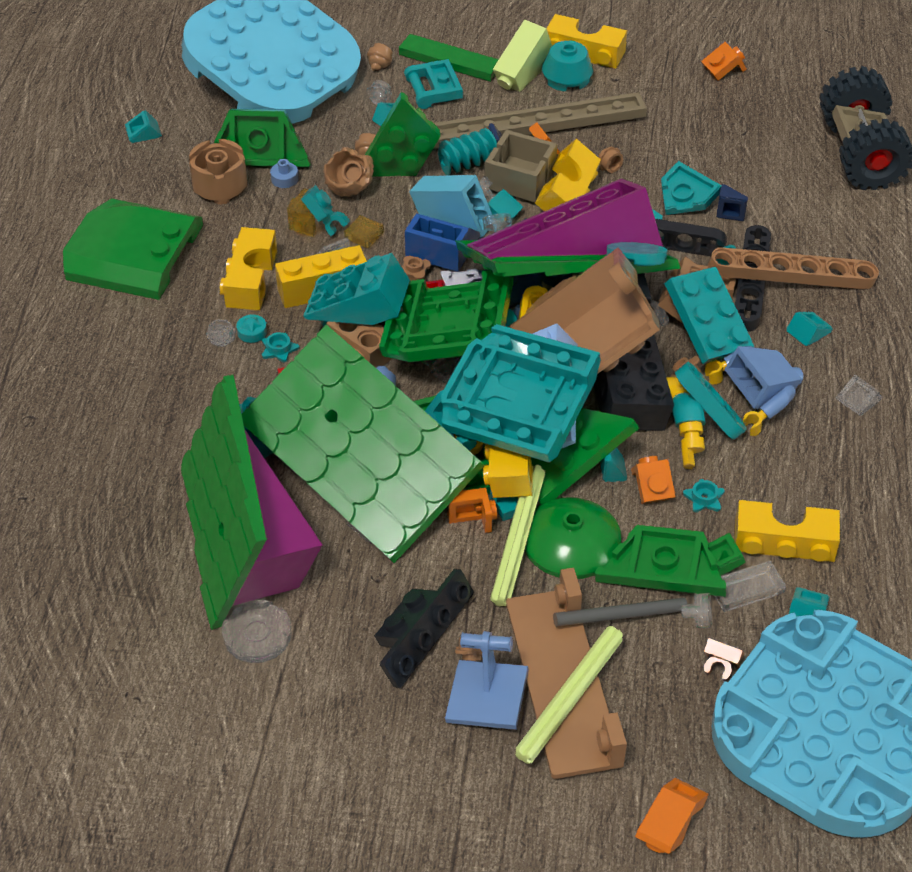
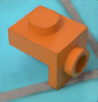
M726 42L722 43L701 61L703 66L717 81L736 66L742 72L747 69L742 61L745 59L743 53L736 46L732 49Z
M657 456L639 459V464H636L631 469V472L637 478L641 504L674 499L676 496L668 459L658 461Z
M486 488L462 490L447 506L449 524L482 519L485 533L492 532V520L497 519L495 500H489Z

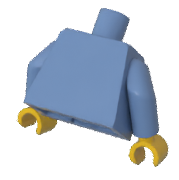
M738 346L734 353L724 357L725 361L720 362L716 360L706 363L705 376H709V383L715 385L723 381V371H726L752 407L760 409L759 412H747L743 418L746 426L751 423L754 424L750 429V436H756L761 432L762 421L766 418L770 420L795 397V389L803 381V372L799 367H792L777 350Z

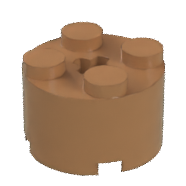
M219 139V143L210 144V140L196 145L191 150L189 166L193 191L199 196L208 200H214L216 204H227L230 198L239 195L247 187L245 157L241 146L226 139Z

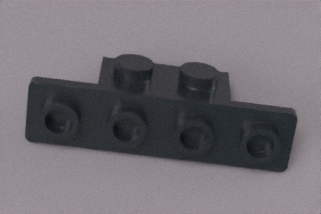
M453 569L437 591L412 588L411 591L405 594L402 602L385 619L382 627L374 635L380 646L391 647L380 661V666L393 687L401 688L473 596L474 591L461 569Z

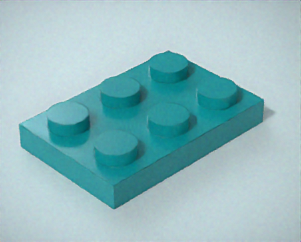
M717 267L672 277L664 283L702 364L723 359L734 353L738 346L754 347Z

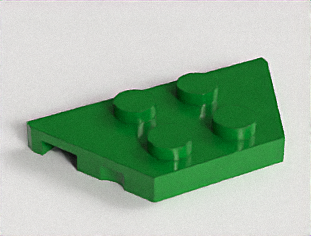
M403 92L399 94L365 155H369L373 159L374 172L372 177L417 176L440 138V129L426 118V115L420 108L415 109L408 101V96Z
M230 109L214 140V144L219 143V139H226L240 145L246 165L274 166L280 159H287L296 167H310L311 161L285 110Z
M582 408L576 419V443L561 448L558 456L551 462L531 457L532 466L537 464L542 467L541 469L545 470L538 502L542 505L556 499L636 432L639 427L635 420Z
M636 525L628 534L626 541L620 543L612 551V558L604 567L599 566L595 571V580L600 583L726 597L727 584L720 576L717 561L713 553L710 552L709 543L702 531Z

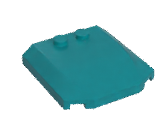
M496 324L491 328V334L482 340L476 338L467 346L441 393L443 428L447 432L551 462L558 456L596 381L601 361L600 352Z

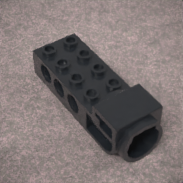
M645 273L637 274L638 285L650 304L651 294ZM653 334L644 341L645 344L640 350L634 354L626 353L618 359L619 363L610 371L604 372L602 370L599 372L594 383V389L600 412L632 418L637 423L638 430L665 431L674 402L655 335Z

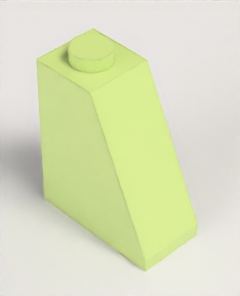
M527 20L522 22L493 68L497 83L507 90L512 88L520 92L542 72V65L552 47L545 27Z

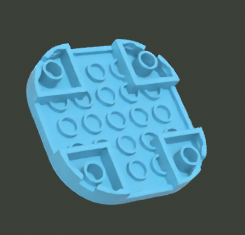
M216 0L194 13L188 19L184 27L181 44L182 59L188 70L197 79L203 75L233 97L238 101L237 109L285 110L292 124L311 117L313 108L341 90L343 93H346L355 82L361 59L360 49L353 36L308 0Z
M814 610L813 615L796 617L795 612L787 614L765 628L756 647L730 681H724L717 694L711 725L716 751L726 767L744 783L823 830L848 837H872L890 832L901 826L912 816V660L856 630L858 621L848 616L824 610Z

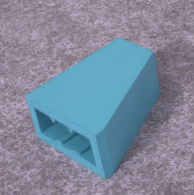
M476 175L423 176L409 191L419 214L479 231V239L496 223Z

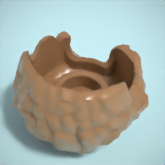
M343 147L341 151L335 152L328 163L324 165L325 184L336 195L356 196L372 182L374 172L372 157L369 155H359L356 150Z

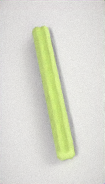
M537 464L532 466V496H519L491 593L490 599L498 607L506 606V600L512 597L545 477V470L541 469L542 467Z
M609 626L597 639L516 747L515 755L519 760L526 764H530L535 760L621 644L623 633L620 630Z

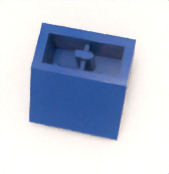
M416 213L405 230V257L414 256L422 260L427 259L432 265L459 272L467 257H464L462 252L458 250L455 240H478L480 232Z

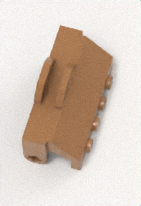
M619 247L578 277L573 276L560 282L538 298L524 316L508 326L512 329L533 334L557 323L578 344V347L600 352L601 361L598 373L602 370L608 372L619 363V358L626 353L634 354L640 350L645 344L644 341L660 330L659 320L638 285L637 271Z

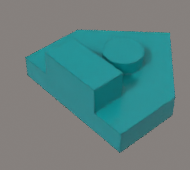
M680 161L661 178L666 215L705 210L720 195L721 185Z

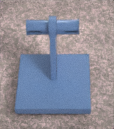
M484 631L482 635L462 632L461 648L481 649L483 662L458 661L445 722L517 730L529 669L528 666L496 663L493 651L512 652L513 637L492 636V632Z

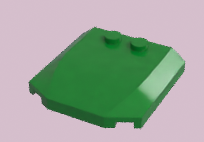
M111 198L86 214L64 247L63 266L65 279L160 300L171 281L170 270L186 243H193L203 227V219L200 216Z
M492 270L482 271V281L434 288H427L425 279L409 281L398 317L386 320L379 345L382 356L407 362L462 356L472 341L476 338L482 340L491 334V328L494 325L505 326L514 276H497L493 274Z

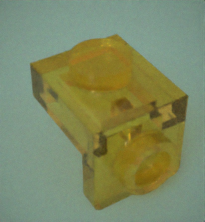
M303 188L296 197L292 198L287 207L288 225L290 230L313 237L316 233L315 217L301 200L309 190Z

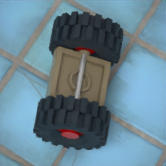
M861 66L860 71H857L856 67L849 68L850 72L845 73L844 70L838 72V78L832 76L829 79L830 85L825 84L822 90L824 93H820L819 97L821 101L820 107L828 127H831L834 133L838 131L844 146H840L839 152L841 155L839 156L849 181L851 180L852 185L855 187L859 185L862 190H866L868 186L871 187V190H877L878 186L886 189L889 188L888 183L893 182L895 185L900 182L898 177L902 176L905 178L908 175L906 168L912 169V144L904 127L899 126L898 122L895 121L890 124L886 115L891 113L890 106H892L893 101L883 76L880 73L877 74V71L872 68L868 72L867 67Z

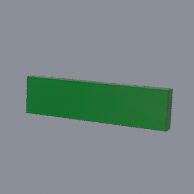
M409 34L398 47L399 55L425 63L449 59L454 71L490 82L495 76L493 68L499 60L413 34Z

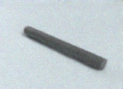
M676 598L557 612L553 614L554 625L558 627L687 611L688 604L686 598Z

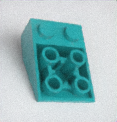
M393 253L374 256L362 264L356 266L349 265L340 272L331 275L324 274L319 277L308 300L303 317L307 320L375 325L398 317L410 279Z

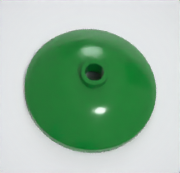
M558 498L536 508L524 551L537 568L549 575L560 578L561 569L574 568L577 579L595 576V571L599 566L604 567L612 558V551L621 543V530L613 515L599 504L581 498Z

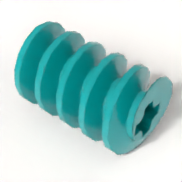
M483 128L479 132L473 131L469 135L463 134L459 138L453 137L450 141H441L438 149V159L444 174H451V166L456 173L460 172L461 163L466 170L470 169V160L476 167L480 166V157L485 163L494 147L497 148V142L492 132L487 128Z

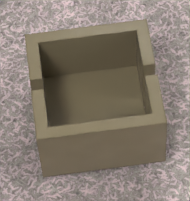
M506 130L498 141L497 148L494 147L485 161L484 188L497 192L504 189L512 196L536 202L543 186L548 183L554 173L552 167L557 159V143Z

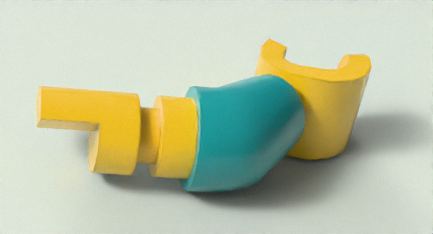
M666 377L674 402L672 412L675 419V427L679 428L680 436L684 437L681 440L683 467L685 469H692L695 466L694 454L705 450L704 438L700 437L703 434V425L706 423L704 409L683 387L677 377Z

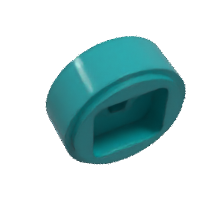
M250 314L243 316L236 324L239 339L247 343L261 341L267 334L266 321L259 315Z

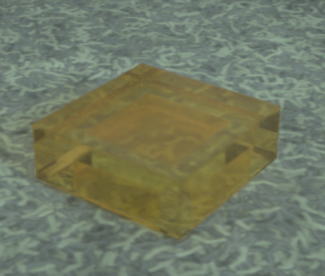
M359 215L344 231V236L347 240L369 248L382 235L384 226L381 223Z

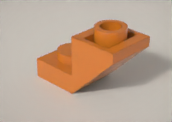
M674 778L661 788L639 826L635 837L646 842V846L655 852L670 854L682 844L691 817L704 807L708 793Z

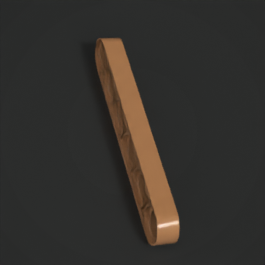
M724 247L715 249L708 263L709 268L717 267L721 277L854 289L872 288L879 275L878 268L873 263L865 260ZM716 259H724L730 265H721ZM746 261L753 262V263H755L758 267H757V268H751V267L747 266L744 262H746ZM773 264H780L784 266L786 270H778L773 266ZM801 267H809L815 273H808L804 271ZM829 269L840 271L842 276L831 273ZM858 272H865L871 278H864Z

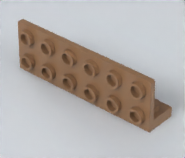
M574 568L560 570V583L555 584V591L508 598L506 600V607L521 664L528 666L529 669L526 683L536 720L590 650L583 624L556 627L553 621L554 613L581 610L582 593ZM598 675L544 746L547 763L553 779L624 767L627 742L618 712L609 714Z

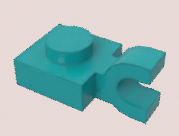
M316 185L309 189L301 198L318 222L322 221L325 224V229L330 236L337 231L333 225L334 220L339 221L343 227L350 222L344 213L332 211L333 206L331 205L330 197L325 191L319 190Z

